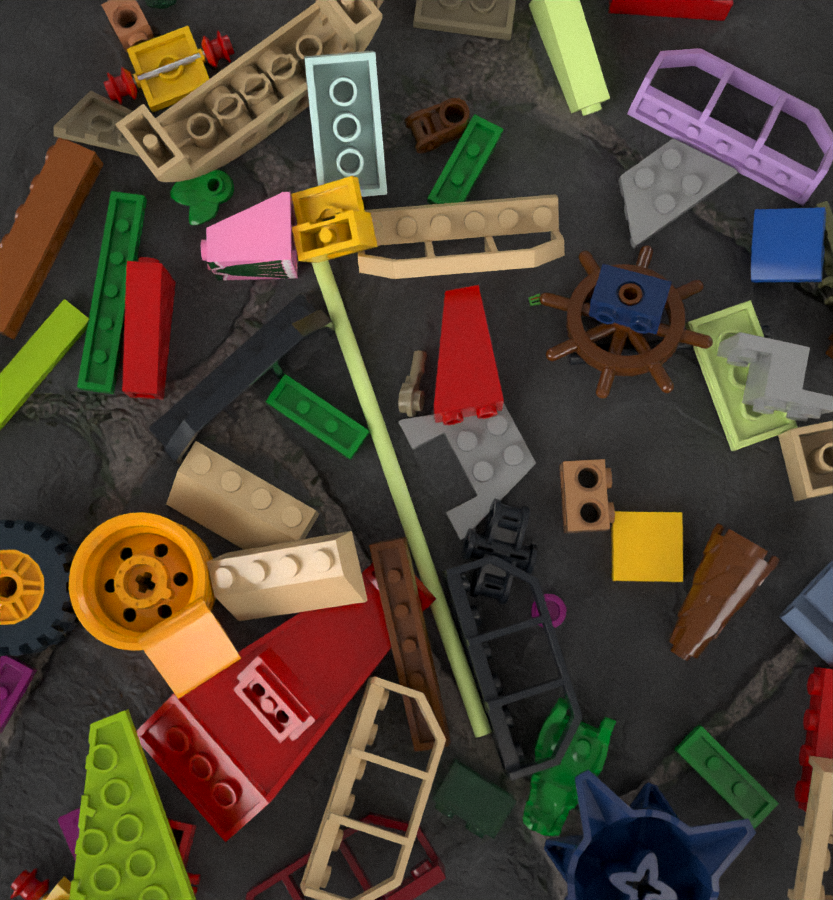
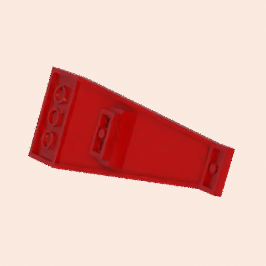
M373 563L362 572L367 595L366 602L299 612L238 652L241 657L240 660L178 699L174 693L136 731L141 746L225 843L278 795L392 649ZM415 575L422 611H424L436 600V597ZM259 683H260L261 686L265 689V691H263V690L259 687ZM282 710H284V712L289 716V718L283 714Z

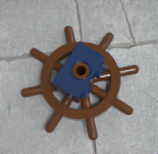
M644 245L640 249L636 265L618 264L610 266L603 264L601 269L589 251H581L578 258L588 276L575 288L571 298L548 292L542 293L539 298L542 305L567 312L566 326L569 339L549 348L546 351V358L553 362L576 351L587 364L601 371L596 388V395L601 399L608 397L615 376H637L650 372L662 392L670 393L674 389V383L662 365L674 354L679 343L708 349L713 344V339L709 335L684 329L685 309L682 300L703 290L702 281L696 279L675 289L671 281H668L657 272L648 269L653 256V248L649 245ZM664 309L668 315L669 325L660 323ZM581 316L596 319L602 324L585 331ZM642 333L652 334L664 339L659 345L651 349ZM611 334L613 335L608 352L594 343ZM626 340H630L638 355H622Z

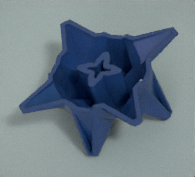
M585 770L575 776L583 835L546 839L544 850L567 883L568 895L564 900H717L720 893V876L754 837L756 831L748 818L688 826L677 817L658 786L651 783H646L630 806H628L593 773Z

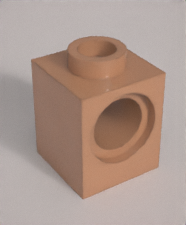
M109 0L101 4L126 53L128 48L155 38L136 0ZM136 22L132 27L124 28L127 23Z

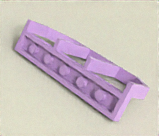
M701 48L660 51L646 74L627 113L629 116L735 168L742 175L804 206L827 174L833 161V132L817 108ZM696 66L721 80L702 113L650 86L658 69ZM726 83L773 106L757 141L709 116ZM780 110L806 123L822 149L824 157L817 172L764 145Z

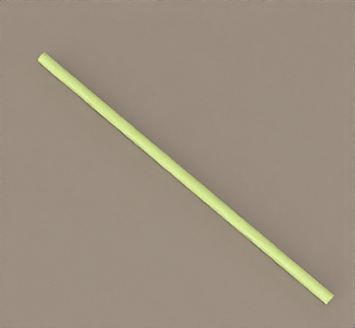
M329 261L311 262L420 579L436 597L430 608L475 738L487 735L492 730Z

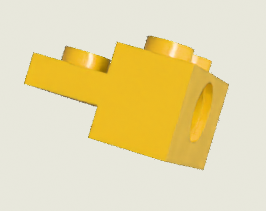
M346 177L291 194L297 220V226L292 227L298 261L319 263L378 247L371 213L364 210L358 177ZM335 217L334 219H331V220H327V221H324V222L322 221V220H325V219H328V218Z

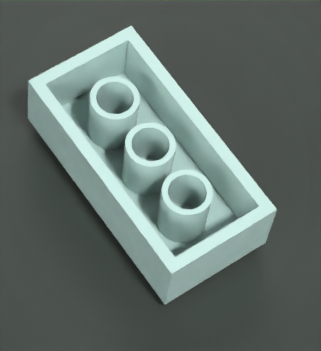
M361 51L304 56L317 186L354 176L358 177L362 197L387 195L375 52Z

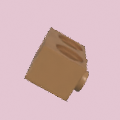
M605 459L563 461L559 465L564 533L609 530L610 523L615 521L613 502H608L607 489L612 488L611 468L605 467ZM580 471L592 473L595 479L592 488H585L580 485L578 481ZM583 505H591L596 509L597 519L594 523H587L582 519L580 510Z

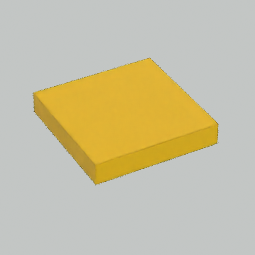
M615 511V521L612 523V581L683 582L682 512Z

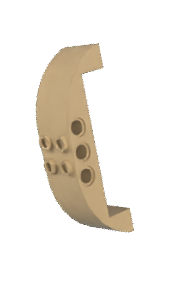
M315 0L316 3L155 118L148 108L142 104L115 125L158 181L180 182L210 173L243 155L309 107L304 56L364 51L380 25L382 13L371 0Z

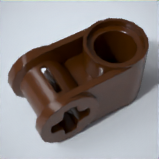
M450 98L437 105L410 114L404 123L412 131L417 143L415 145L417 153L430 152L445 143L461 138L470 122V111L468 105L462 99ZM452 114H458L463 117L458 123H451L447 120L448 116Z

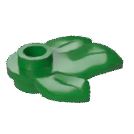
M214 170L194 179L176 182L172 187L170 196L176 202L190 206L189 224L197 226L209 222L217 215L220 204L227 202L232 197L234 184L232 178L227 173L221 170ZM219 181V188L213 191L214 185Z

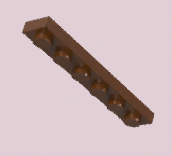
M406 536L371 543L369 548L399 683L404 687L424 693L446 738L444 747H449L451 743ZM402 694L414 751L432 749L435 739L415 698Z

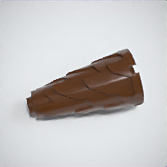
M718 523L711 531V536L703 551L704 556L694 574L692 586L677 614L679 618L668 640L673 644L670 651L686 661H689L691 656L698 659L712 639L718 637L734 613L747 602L757 586L760 587L780 561L779 558L772 555L770 560L766 562L764 558L768 551L728 529L724 537L721 536L724 526Z

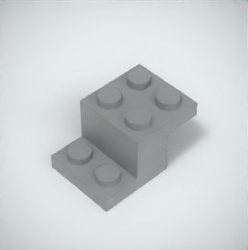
M742 332L719 343L717 356L727 358L728 364L747 367L748 363H750L742 403L753 405V411L763 414H774V410L787 413V419L806 422L808 418H820L821 414L833 412V396L802 390L810 347Z

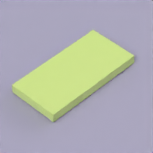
M751 300L685 323L687 330L709 335L713 339V344L708 349L693 346L731 451L780 435L790 429L798 428L795 420L786 418L787 413L774 410V414L758 413L752 410L753 405L742 403L750 363H748L747 367L734 366L727 363V358L717 356L719 343L739 332L764 337Z

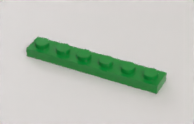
M111 191L77 384V388L80 390L114 394L124 339L127 261L137 262L147 203L144 195Z

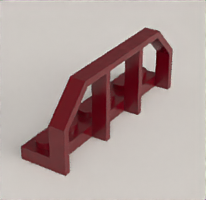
M369 812L358 819V821L367 824L373 823L402 831H407L409 821ZM420 825L416 837L430 858L431 863L428 859L419 862L410 869L411 875L404 879L400 886L375 900H413L446 879L445 866ZM346 827L343 829V837L339 849L362 888L366 891L372 888L373 885L345 840L358 830ZM312 849L250 888L245 900H255V896L280 880L285 884L293 900H306L291 873L308 863Z

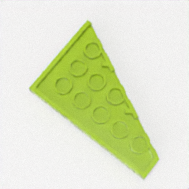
M129 709L90 724L88 740L90 747L89 754L86 757L85 769H87L84 795L81 798L78 823L80 830L75 847V854L77 855L69 900H196Z

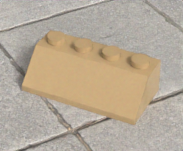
M195 441L178 469L166 505L244 550L305 539L319 516V513L313 508Z
M352 531L228 552L207 562L214 596L238 621L367 601Z

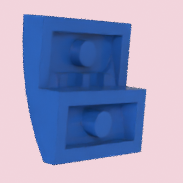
M825 207L755 210L751 252L752 282H822L825 254L823 246L826 223Z

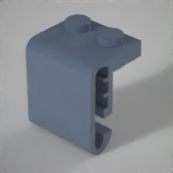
M833 560L819 572L779 616L830 667H833Z

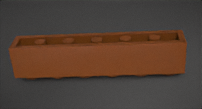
M58 138L55 145L49 147L45 156L46 163L40 174L33 178L30 185L31 192L25 203L18 207L15 214V223L11 231L5 234L0 242V334L15 340L104 165L96 152L67 139Z

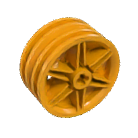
M138 512L111 518L95 528L84 539L72 561L69 574V594L75 614L84 628L99 641L122 650H143L137 637L165 620L162 618V605L170 606L172 610L171 615L202 596L210 611H212L216 597L214 596L207 562L213 559L212 554L196 533L160 515ZM160 544H165L168 547V552L163 557L158 555L157 546ZM129 547L132 549L133 555L124 561L121 558V553L125 548ZM181 573H185L188 577L187 583L183 586L176 585L174 578ZM146 577L151 578V581L155 583L153 589H148V586L144 584ZM110 579L114 580L115 591L112 593L106 590V583ZM130 608L136 612V618L132 622H128L124 616V613Z

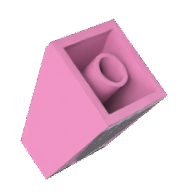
M282 192L206 228V240H201V257L203 261H207L208 270H212L218 281L298 278L297 251L292 227L297 226V220L291 193Z

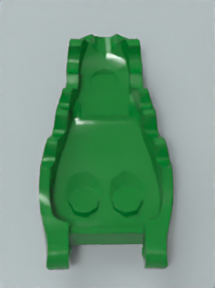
M559 697L544 721L535 747V761L552 755L570 716L565 715L569 707L566 699ZM604 716L598 728L581 721L560 765L532 774L530 794L524 807L522 818L524 824L530 830L544 836L560 835L569 811L578 804L575 776L585 770H589L596 777L600 774L606 760L611 733L616 723L615 720Z

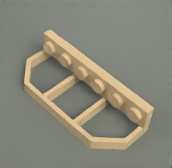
M554 194L365 210V212L371 213L377 246L424 242L426 257L395 260L366 255L365 250L358 252L359 273L392 279L540 266L565 256L564 238L559 231L558 196ZM551 231V241L530 249L498 251L492 237ZM484 237L485 252L447 256H435L432 241Z
M369 677L300 884L304 896L317 900H375L401 885L446 742V738L424 693L378 677ZM389 690L415 698L435 739L426 771L364 751L366 744L372 745L378 730V725L374 724L377 711L384 710ZM367 761L423 779L405 836L343 816H349L352 810L355 795L351 794L355 779L361 780ZM340 824L402 844L392 877L352 899L319 889L320 887L325 889L332 869L327 863L331 851L337 852L342 841L343 830L339 829Z
M809 756L808 763L813 767L804 827L798 826L797 832L802 841L794 889H788L787 896L790 900H833V896L825 895L824 886L822 885L823 872H827L830 867L828 843L833 844V759Z

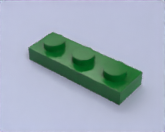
M474 114L429 194L427 203L432 205L466 202L499 142L504 129Z
M286 374L266 400L269 406L350 461L370 434L369 430Z
M697 725L674 749L742 819L748 818L754 829L779 804L701 725Z

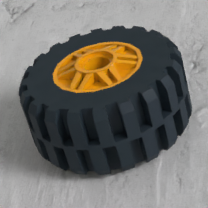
M18 519L16 521L0 520V656L26 655L47 650L48 646L57 645L65 639L64 633L73 631L79 623L75 619L76 614L69 594L70 568L78 548L76 545L67 542L68 537L61 532L52 530L49 526Z

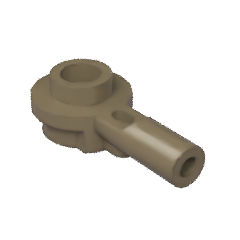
M414 351L410 376H406V380L402 383L399 393L400 413H407L408 417H415L417 412L422 411L424 407V391L419 390L427 353L424 351Z

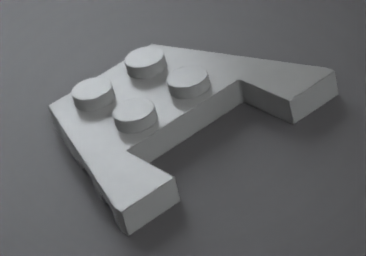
M503 404L502 411H498V414L494 417L487 419H478L477 415L463 418V422L455 425H444L443 422L435 423L434 414L402 419L398 422L412 450L441 435H445L476 493V497L446 512L459 540L465 538L469 528L474 529L489 513L490 506L495 498L502 500L536 464L505 404Z

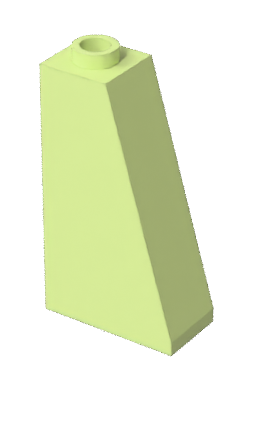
M532 0L529 3L532 16L571 114L581 110L582 115L585 116L601 110L600 103L610 99L580 0Z

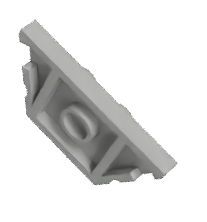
M673 138L620 176L618 181L621 196L624 198L625 218L629 223L632 248H637L732 180L738 174L737 170Z

